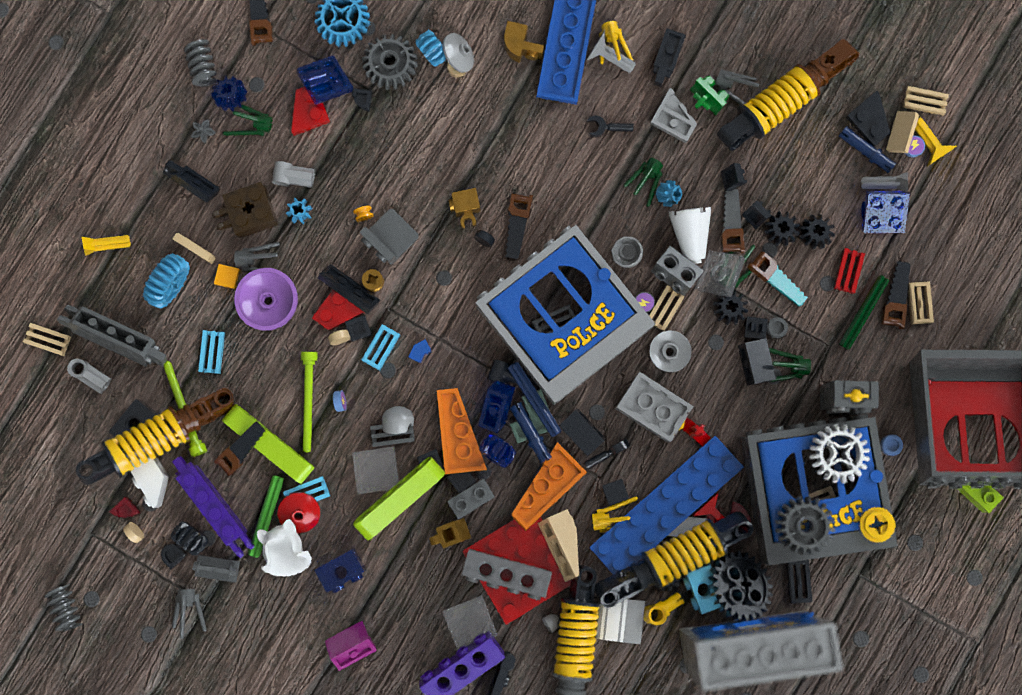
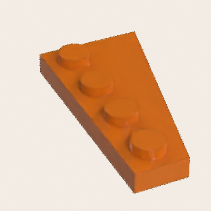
M458 388L437 390L445 475L487 470Z
M558 442L550 453L552 458L544 462L511 514L525 531L587 473Z

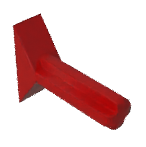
M689 418L685 419V425L682 430L702 447L711 438L703 430L705 427L703 424L697 425Z
M718 493L691 516L706 515L713 523L725 518L715 507Z

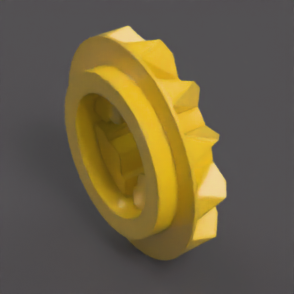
M872 507L864 511V514L859 519V529L863 536L872 542L888 540L895 529L893 516L884 508ZM875 518L879 522H885V524L879 526L878 531L876 528L869 527V525L874 523Z

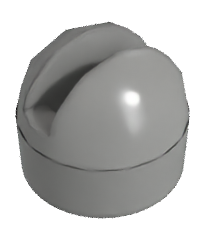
M549 614L542 618L550 633L559 628L560 619L557 615Z

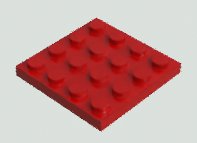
M541 517L526 531L514 519L462 551L465 557H467L468 550L473 549L552 571L546 598L541 597L540 600L529 598L526 592L520 591L519 594L508 592V587L499 585L498 589L486 586V581L479 580L506 625L571 585V580L565 582L538 525L539 522L543 521ZM487 563L480 566L481 574L489 575L492 572V567ZM504 569L501 571L500 577L504 581H509L512 579L513 573L509 569ZM524 575L521 579L522 585L526 587L531 586L534 581L530 575Z

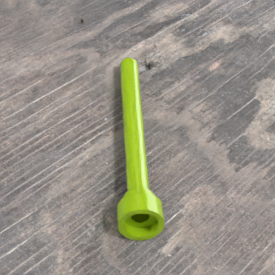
M301 352V361L305 365L303 451L305 453L311 451L313 365H315V361L318 359V352Z
M166 361L163 367L178 409H181L186 403L170 361ZM196 431L189 434L191 442L189 444V452L191 457L206 453L205 443L198 439Z

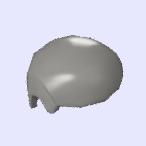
M634 237L618 239L611 250L613 261L622 268H632L638 265L643 257L642 245Z
M403 406L389 408L382 416V428L388 434L405 433L408 431L410 423L411 426L414 425L412 411Z

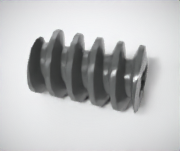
M205 39L193 41L184 47V52L187 54L188 68L190 69L189 73L193 77L191 82L193 85L200 87L210 86L218 81V79L212 78L217 73L213 70L210 71V69L215 67V64L208 63L213 59V56L206 55L211 52V49L204 47L209 44V41Z
M70 584L53 589L44 595V598L52 599L47 603V606H54L49 612L50 615H57L52 619V623H60L55 627V631L65 632L83 625V623H76L81 616L73 615L78 610V607L70 606L76 601L75 599H68V596L73 591L65 590V588Z

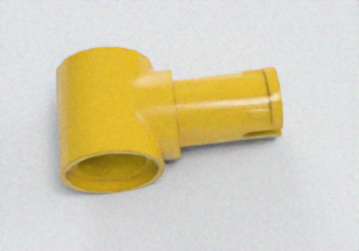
M676 592L663 602L659 601L655 605H648L644 608L643 620L648 624L661 625L666 621L671 611L684 604V600H680L681 595ZM656 609L658 616L653 621L651 613Z

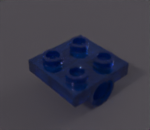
M334 55L297 68L296 73L315 105L350 93L353 90L352 84Z
M866 191L865 201L862 202L861 206L862 232L905 233L910 193L904 191Z

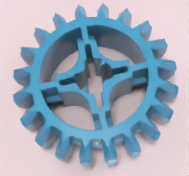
M322 0L324 5L318 4L317 7L320 11L315 12L317 17L315 24L318 26V33H322L321 36L324 40L328 38L329 44L335 41L336 46L339 47L341 42H343L344 46L347 47L348 41H351L355 45L356 37L362 40L361 33L367 34L365 27L370 26V22L367 20L370 18V14L366 12L368 7L363 5V0ZM332 12L334 17L330 21L331 24L327 26V17ZM358 12V21L356 25L353 26L351 20L354 17V14ZM338 16L340 18L342 17L343 19L346 18L347 22L345 20L343 21L342 19L339 20ZM342 29L347 30L346 32H338Z
M173 253L163 258L156 268L153 269L146 282L143 292L144 300L160 309L171 303L187 280L190 269L189 262Z

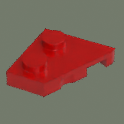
M316 83L297 89L291 129L293 136L330 123Z
M332 290L312 319L331 331L365 312Z

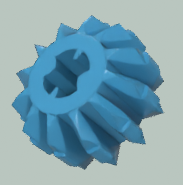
M427 30L416 39L417 47L433 66L437 67L446 61L443 44L432 31Z

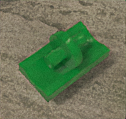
M710 75L703 79L699 77L690 89L694 94L693 97L698 101L694 107L699 109L703 106L707 111L710 110L716 116L727 103L729 94L722 89L716 93L712 89L716 83Z

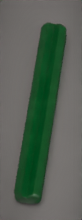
M881 275L877 277L839 343L842 348L849 350L852 347L889 282L886 277Z

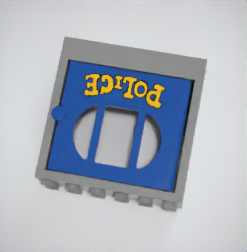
M577 225L572 228L568 226L563 229L557 240H549L539 254L537 251L527 258L526 264L523 266L519 264L510 271L511 274L508 278H500L493 284L494 288L490 292L487 290L482 292L477 297V302H475L479 312L553 405L566 397L650 331L655 325V322ZM559 266L573 267L586 276L592 291L590 304L585 303L558 269ZM549 272L554 273L582 309V312L561 328L558 327L529 290L531 286ZM522 295L527 297L553 330V333L537 332L525 323L520 313V299ZM488 304H489L490 307L494 310V312L498 315V317L502 320V322H503V323L505 324V326L509 329V331L513 334V336L517 339V341H518V342L520 343V345L524 348V350L528 353V355L532 358V360H533V361L535 362V364L539 367V369L543 372V374L547 377V379H548V380H551L550 382H547V380L543 377V375H542V374L539 372V370L535 367V365L532 363V361L528 358V356H527V355L524 353V351L520 348V346L517 344V342L513 339V337H512V336L509 334V332L505 329V327L502 325V323L498 320V318L494 315V313H493V312L490 310V308L487 306Z
M804 610L762 616L752 621L741 622V620L679 628L685 672L703 691L843 671L835 623L815 615L814 612Z

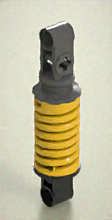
M579 565V576L571 579L569 597L561 598L563 613L560 614V618L566 619V621L559 622V626L565 629L558 630V634L564 637H559L557 643L563 644V646L559 645L556 647V651L562 654L555 655L556 663L552 672V676L559 679L558 686H556L558 695H586V690L584 689L585 682H590L593 679L590 670L593 668L591 661L594 660V655L592 654L595 651L594 644L596 643L594 636L597 634L595 628L598 626V622L596 620L599 618L598 610L601 607V603L594 600L597 574L594 569ZM586 570L587 578L582 581L581 574Z

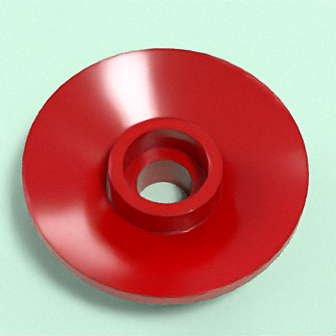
M302 492L292 493L280 502L277 513L281 525L290 519L295 525L296 532L304 533L314 528L318 523L320 507L311 495ZM301 513L303 516L301 518H296L295 514Z

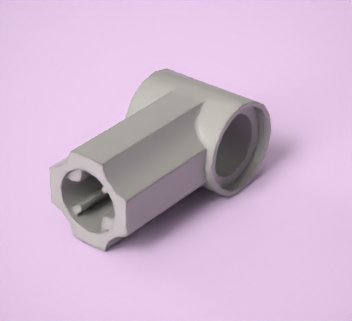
M276 161L272 183L280 186H290L291 184L312 187L315 170Z
M81 359L71 360L67 366L68 373L71 376L79 379L100 394L107 389L112 380L91 366L87 361ZM82 363L84 370L81 374H77L75 368L78 364Z

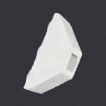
M148 457L149 462L146 464L140 459L141 466L139 468L134 466V470L130 471L133 475L132 481L138 489L141 488L143 491L145 503L149 507L159 508L163 503L169 476L159 459L151 460Z

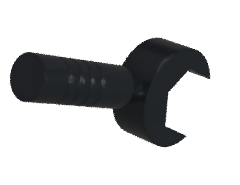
M591 116L586 122H595L599 126L598 131L589 133V136L594 138L602 136L605 129L609 131L633 132V123L606 124L605 120L600 116Z
M627 439L610 447L608 451H603L585 461L584 464L587 469H590L608 459L610 455L614 456L630 445Z

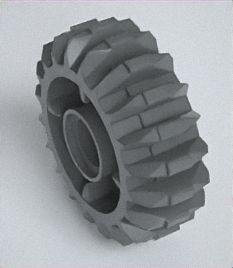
M383 34V40L380 41L376 37V44L369 42L370 49L364 50L367 56L362 57V61L365 63L363 70L367 71L365 73L367 78L371 77L370 81L372 84L377 82L379 88L385 84L386 90H389L390 85H393L394 89L397 90L398 83L404 87V80L411 82L410 75L416 74L413 68L418 67V63L415 61L417 54L413 53L415 51L413 46L409 47L408 40L403 42L401 36L395 40L394 34H391L390 39H387L386 35ZM388 59L395 60V63L393 65L389 66L385 64L386 60Z
M798 496L796 499L797 504L793 499H790L789 504L791 507L783 504L782 508L786 512H777V515L781 516L782 520H775L776 524H781V528L775 529V532L783 533V535L779 536L778 540H787L783 546L788 548L792 545V553H796L798 548L799 555L804 556L805 551H807L808 555H813V548L816 552L820 553V544L823 547H828L825 539H833L831 535H828V532H835V528L829 527V524L834 523L835 519L827 518L832 512L830 510L824 512L827 505L825 503L819 505V499L817 498L811 503L810 496H806L804 501L801 496ZM806 519L810 527L806 532H803L800 524Z

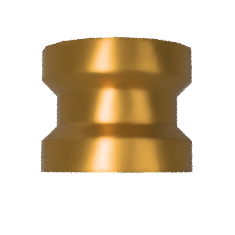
M370 269L363 274L362 283L368 291L377 292L382 289L384 279L379 271Z

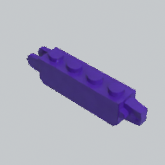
M181 456L172 461L178 469V472L175 473L177 476L175 479L225 545L230 546L239 558L244 556V553L236 543L238 539L241 538L247 548L253 549L254 544L246 534L248 532L201 468L192 462L187 464Z

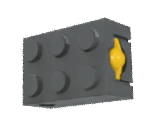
M834 380L820 385V410H827L826 414L835 415L848 412V415H861L872 413V409L879 408V382Z

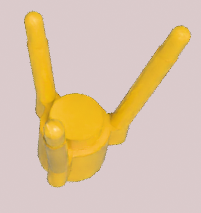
M609 21L601 25L602 32L599 33V37L605 30V39L607 42L613 43L617 60H621L617 44L619 38L626 56L633 61L622 36L621 29H618L617 22ZM600 55V64H603L604 57Z
M638 497L624 500L604 509H597V513L592 514L594 531L600 530V533L607 532L611 529L609 527L611 526L610 523L630 520V516L610 518L609 514L605 513L637 501Z

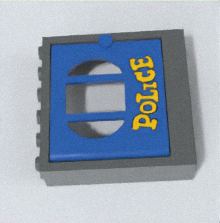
M868 414L850 417V421H847V417L829 420V424H826V420L808 423V427H805L804 423L787 426L788 430H784L783 426L766 429L767 433H762V429L746 432V436L740 437L760 561L763 564L775 565L897 547L895 529L892 536L884 542L868 540L859 529V519L864 514V511L872 507L884 508L892 515L875 417L868 418ZM838 424L840 430L842 425H847V429L857 428L855 429L854 436L862 433L859 441L867 440L868 443L863 445V449H870V452L864 453V456L869 457L870 460L862 461L867 468H858L862 475L858 476L856 485L849 494H846L844 483H841L840 478H838L836 483L838 497L819 500V505L822 503L827 505L824 512L828 510L832 512L827 518L835 519L834 523L829 524V527L835 528V532H828V534H832L833 539H825L828 547H823L820 544V553L816 552L814 548L813 555H808L807 551H805L804 556L799 555V548L796 553H792V545L785 548L783 545L786 540H778L779 536L783 535V533L775 532V529L781 528V524H776L775 520H782V517L778 516L777 512H786L782 505L786 504L791 507L789 504L790 499H793L797 504V500L787 492L782 482V467L785 460L792 452L794 453L801 497L804 501L805 497L809 496L802 450L810 449V446L817 447V444L812 441L813 438L821 440L818 434H809H815L819 431L825 432V427L828 426L833 431V425ZM833 436L830 438L838 445H843L849 441V439L843 436ZM788 438V439H782V440L768 441V440H774V439ZM756 442H761V443H758V448H759V454H760V460H761V466H762V472H763V478H764V485H765V491H766V497H767V503H768V509H769V515H770V521H771V527H772V533H773L774 543L772 542V536H771V530H770V524H769V518H768V511H767V505H766V499H765V493H764V487H763V481H762V475H761L760 462H759V456H758V450H757V444H756ZM853 446L850 453L856 459V450ZM835 448L836 451H837V453H838V454L836 455V458H835V459H837V458H840V457H839V451L837 450V448ZM840 462L833 465L834 471L842 472ZM875 518L874 523L869 525V527H879L885 524V522H879ZM806 519L800 524L803 532H806L810 527Z

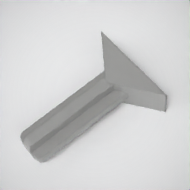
M605 30L587 57V60L601 55L628 73L634 69L636 64L621 53V60H617L615 50L606 45Z
M908 172L898 176L862 177L861 188L898 189L908 193Z

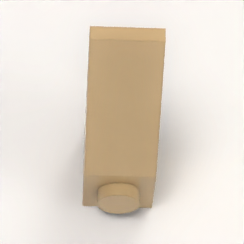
M568 509L538 523L565 582L579 576L577 528L573 517Z

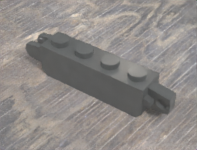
M66 305L64 310L72 315L73 318L69 319L62 315H59L57 321L70 328L72 333L145 367L152 362L164 366L167 361L166 354L159 351L160 348L156 346L152 338L83 306L77 309L71 305Z

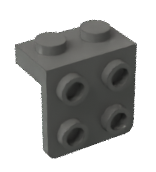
M389 209L370 229L365 226L360 231L363 237L361 241L369 249L373 247L377 251L375 255L383 263L387 261L390 265L396 262L419 239L418 233L394 209Z

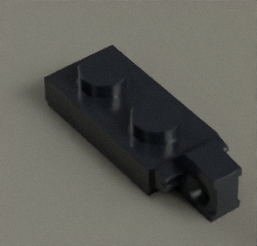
M666 29L653 66V73L657 74L654 82L655 86L662 87L664 78H670L671 74H673L686 34Z
M171 160L165 164L163 171L165 175L204 202L208 203L219 194L220 187L188 166L180 167Z

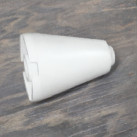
M706 207L705 212H703V208L676 211V215L674 211L669 212L682 255L694 264L702 263L701 259L706 257L711 207Z

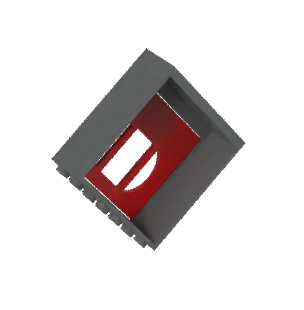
M920 350L909 362L920 485H927V488L930 489L940 488L941 485H949L950 489L962 488V486H970L971 489H981L984 486H992V489H1003L1006 486H1014V489H1022V350ZM965 415L993 416L998 464H971L969 462ZM954 416L957 417L961 462L950 455L944 443L945 426ZM1001 416L1013 425L1019 439L1017 454L1009 463L1005 460Z

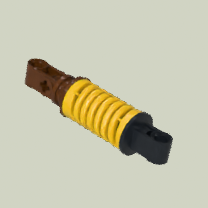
M842 39L816 60H810L805 67L801 64L795 65L786 75L780 77V80H776L767 89L761 91V94H757L748 103L740 105L737 108L739 116L721 127L717 137L730 151L739 148L742 143L752 136L762 139L765 134L770 132L771 128L777 126V123H782L783 119L789 118L790 114H794L796 110L801 109L802 105H806L810 100L820 96V87L827 85L832 77L852 65L858 59L860 53L846 39Z
M222 388L206 397L198 399L191 405H183V408L177 411L170 406L162 411L159 416L154 415L152 420L147 419L145 424L139 423L137 428L131 427L130 432L124 431L122 435H116L114 439L102 441V451L77 464L75 471L79 480L85 485H91L114 472L119 478H122L128 470L133 471L134 466L136 468L141 466L140 459L144 464L148 463L147 455L151 460H154L156 458L155 451L161 456L164 454L162 448L166 452L171 450L170 443L176 448L180 443L190 442L189 434L191 432L201 430V426L211 423L230 411L234 406L233 393L229 389ZM221 398L230 399L226 404L219 403ZM84 470H93L89 476H82Z

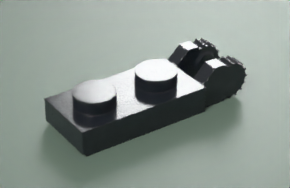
M504 651L505 658L496 667L487 695H501L503 687H507L510 678L508 671L514 669L516 657L510 651Z

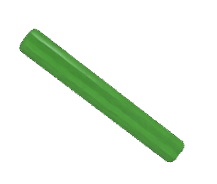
M272 476L252 539L254 548L248 551V555L258 558L261 554L263 544L258 540L257 531L262 529L268 532L284 482L283 477Z

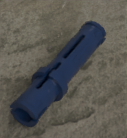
M848 126L838 136L870 159L869 162L871 164L874 162L886 171L887 174L896 165V162L881 153L882 150L880 148L877 150L849 129Z
M522 402L517 403V406H512L510 410L529 442V448L534 450L540 464L550 460L552 456L543 443L544 438L539 436Z

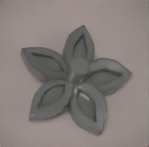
M209 120L203 121L202 124L193 122L196 131L192 133L191 138L200 137L201 141L206 144L207 136L216 134L212 128H209Z

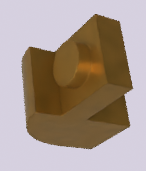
M507 21L504 45L509 57L519 63L522 55L529 60H542L544 45L526 41L528 25Z

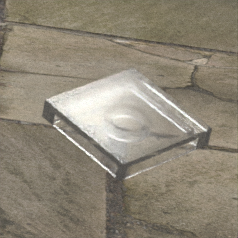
M709 250L702 268L703 272L699 276L695 289L701 292L731 297L746 258L740 255Z
M394 446L352 452L357 494L390 490L399 482Z
M482 595L442 611L457 650L464 645H470L480 633L485 634L490 631L493 637L498 636Z

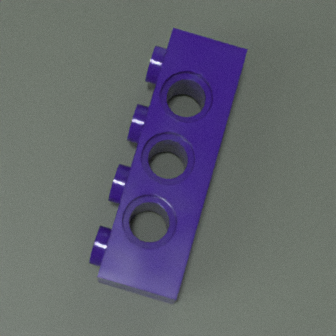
M490 631L477 635L473 640L474 642L468 646L460 647L450 659H443L433 671H426L419 680V688L424 695H454L505 658L504 650ZM476 652L484 653L481 658L473 657V654ZM459 664H463L466 666V668L462 671L455 669V667ZM440 677H447L449 679L445 683L438 681Z

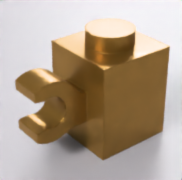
M476 188L451 193L453 199L449 200L451 212L455 211L456 217L462 216L460 220L462 229H465L464 222L466 220H471L473 227H475L476 219L473 213L481 212Z
M463 518L437 527L438 535L430 537L429 540L431 546L441 543L442 547L446 548L470 539L471 535Z

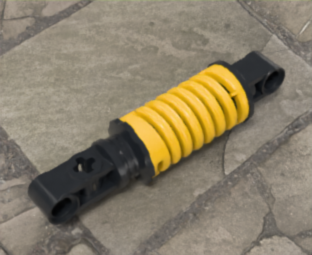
M738 511L715 523L708 518L696 527L694 526L692 530L679 534L677 538H671L670 542L665 541L662 546L657 545L656 548L641 552V562L637 564L632 563L626 569L620 570L614 575L599 581L595 585V594L603 607L611 608L628 598L634 597L641 591H647L648 587L656 585L661 590L665 585L674 581L673 575L676 579L681 578L679 571L683 575L688 574L687 567L691 572L695 571L694 563L698 568H701L703 562L705 564L710 563V558L717 560V557L727 556V547L748 538L753 533V525L742 512Z

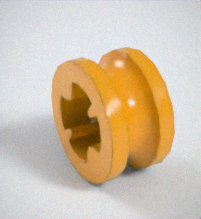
M362 206L353 211L357 215L355 218L356 222L374 217L373 213L370 212L371 206Z

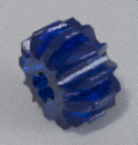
M225 76L223 81L217 79L218 85L212 86L214 92L211 93L216 106L221 107L225 112L229 108L231 111H234L236 106L242 108L241 102H246L247 99L245 96L247 95V90L243 82L237 80L234 76L230 79Z
M489 434L479 448L480 452L487 459L502 468H506L511 464L516 455V451L512 446L494 434Z

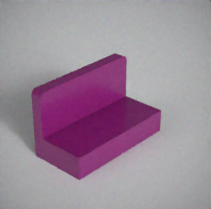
M362 621L325 640L330 660L339 671L377 651Z

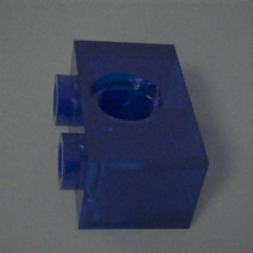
M496 380L488 388L478 424L479 427L498 433L506 424L516 387Z
M355 548L315 569L326 593L332 590L333 594L345 588L343 583L349 580L354 583L363 578L362 573L367 571ZM339 566L347 570L345 578H340L337 575L336 571Z

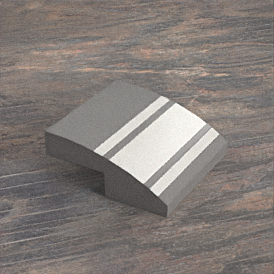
M626 599L611 608H605L601 604L598 610L599 618L597 619L598 626L596 627L597 634L595 638L641 644L645 601Z

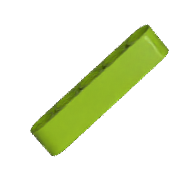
M235 404L222 419L228 427L240 436L253 423L258 422L266 432L263 433L262 437H259L260 440L256 441V445L253 447L298 483L302 484L315 467L239 405Z
M431 456L426 458L354 521L353 526L367 541L372 539L444 476L445 471Z

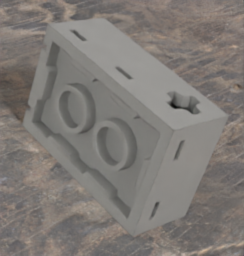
M639 372L615 409L665 442L670 443L675 437L674 434L684 427L685 419L694 406Z

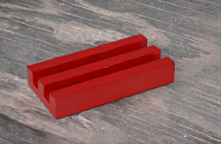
M848 248L843 249L833 289L851 294L856 292L865 253H859L855 250L851 251ZM851 255L844 285L840 286L847 256ZM858 257L851 288H848L855 258Z

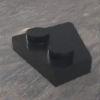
M878 91L874 92L846 116L847 120L873 147L890 134Z

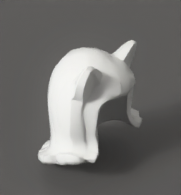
M290 519L286 520L283 525L274 527L271 531L267 532L262 529L257 531L258 540L263 544V557L266 561V565L261 566V570L274 576H291L301 573L311 564L312 558L310 553L303 551L301 538Z

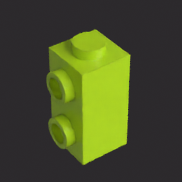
M962 486V488L957 489L982 513H990L1004 498L995 489H992V486H984L981 489H971L970 486Z

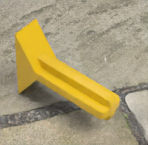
M918 118L915 131L924 140L925 145L931 152L928 167L957 146H942L922 118Z
M128 235L98 239L82 237L85 256L96 251L131 246Z

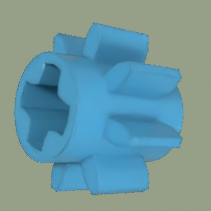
M666 180V183H660L661 185L656 191L658 202H663V206L672 207L673 204H678L682 197L680 185H675V181Z
M294 198L295 202L292 204L287 203L290 211L286 212V215L293 216V223L299 220L304 224L306 218H312L308 212L312 210V207L305 206L307 204L306 199L300 202ZM302 208V210H303L302 213H299V212L296 213V212H295L296 209H299V210H300V209Z

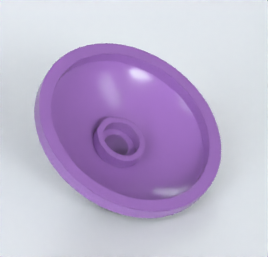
M273 268L256 269L248 273L239 282L234 296L235 308L239 317L250 327L262 331L275 330L285 325L293 317L298 304L297 290L292 280L283 272ZM267 298H272L270 305H267L265 302Z

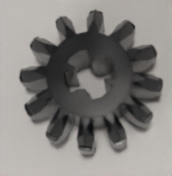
M780 211L776 213V217L771 215L769 217L770 222L764 224L768 228L764 231V234L771 235L768 242L774 239L776 240L775 246H779L782 243L784 247L788 245V241L790 243L795 242L794 236L800 234L799 231L795 230L800 227V224L793 223L796 216L788 218L789 212H785L782 216ZM780 225H782V226H783V230H785L783 233L780 232V231H781V229L779 228Z
M819 214L817 218L814 215H810L809 220L804 219L802 221L804 226H801L799 231L804 234L800 235L799 239L806 238L807 241L804 242V246L811 243V249L815 250L817 245L820 249H823L825 244H831L830 238H833L835 233L830 231L834 228V225L827 224L830 218H826L823 221L822 214ZM814 229H815L816 231L820 230V234H818V233H815V234H814L813 230H814Z
M727 290L723 292V296L718 294L716 298L719 302H713V306L719 308L714 310L713 314L720 313L721 315L717 320L720 322L725 318V325H729L730 320L734 325L738 324V319L743 321L745 319L743 314L749 311L743 307L748 304V301L741 302L740 300L744 295L740 294L736 297V290H733L731 295ZM729 304L730 306L734 305L735 309L732 311L730 309L727 310L726 306Z
M181 521L176 525L170 534L171 539L191 555L198 556L208 543L205 535L185 521Z

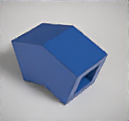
M426 339L413 346L408 356L410 359L422 363L424 356L432 352Z

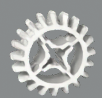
M838 424L833 425V431L829 426L825 427L826 434L822 431L818 432L821 440L818 438H813L812 440L817 444V447L810 446L811 451H816V454L809 456L810 459H817V462L813 463L812 467L820 466L821 468L817 471V474L821 475L826 472L824 475L825 480H828L832 475L833 483H837L838 478H840L841 483H846V476L850 481H854L853 473L861 476L862 473L858 468H867L862 461L870 460L869 457L864 456V453L870 452L868 448L863 449V445L868 443L867 440L860 442L859 439L862 437V433L854 436V427L850 428L848 432L847 425H842L840 430ZM833 436H843L849 439V441L843 445H838L830 438ZM825 444L830 451V456L826 462L823 458ZM853 446L856 450V459L854 463L852 462L853 460L851 459L849 454ZM835 448L837 450L844 449L842 452L843 459L842 457L835 459L838 454ZM837 462H841L849 469L844 472H837L830 467Z

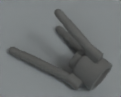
M721 69L716 80V85L720 86L718 91L721 89L725 90L729 97L738 104H746L727 90V87L732 88L734 81L759 87V84L755 83L757 79Z
M275 242L252 248H243L242 251H235V266L242 267L243 271L260 269L250 266L254 265V259L277 257L278 253L254 254L253 252L276 247L280 243Z
M195 589L177 590L178 595H176L172 628H176L181 607L179 638H184L186 607L193 606V602H195L202 630L206 632L207 628L199 601V594H195Z

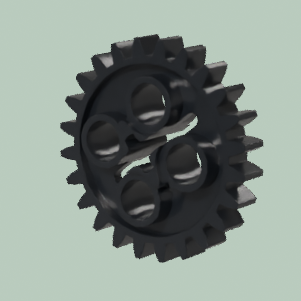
M740 551L730 552L727 556L720 557V560L714 562L715 567L710 569L713 575L708 577L709 580L713 581V584L708 585V587L714 589L710 596L717 598L714 605L720 603L719 611L726 610V617L733 616L734 621L739 619L741 622L752 621L763 616L762 613L768 611L766 606L771 604L768 598L773 596L768 591L773 585L767 582L771 579L770 576H765L767 568L761 569L762 562L755 563V556L749 558L747 552L741 554Z

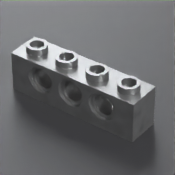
M469 549L462 575L466 576L465 580L470 582L486 581V586L496 589L499 588V585L508 587V592L519 594L522 591L528 593L529 598L540 600L541 597L546 598L552 571ZM487 563L492 567V572L489 575L481 574L480 566ZM509 569L513 573L512 579L509 581L502 580L500 577L501 571ZM524 575L533 577L534 581L531 586L526 587L522 585L521 579Z

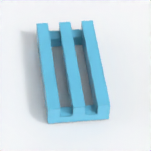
M382 324L361 360L380 371L400 334ZM384 330L387 331V334L385 335L376 353L370 361L368 358L371 352L373 351L375 345L377 344ZM391 334L394 335L393 339L391 340L389 346L387 347L386 351L384 352L382 358L380 359L377 365L375 363L377 358L382 352Z
M203 330L198 372L221 374L225 332ZM208 336H211L207 368H205ZM216 336H219L216 367L212 369Z
M323 476L283 492L286 497L289 494L321 482L322 486L304 493L311 495L324 490L325 494L315 497L316 501L331 496Z

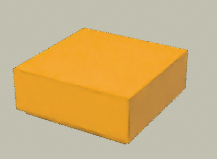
M219 264L214 284L235 289L240 269Z

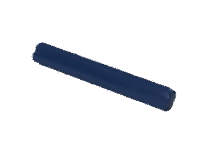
M518 362L513 363L508 367L512 377L550 436L558 435L561 432L559 425Z

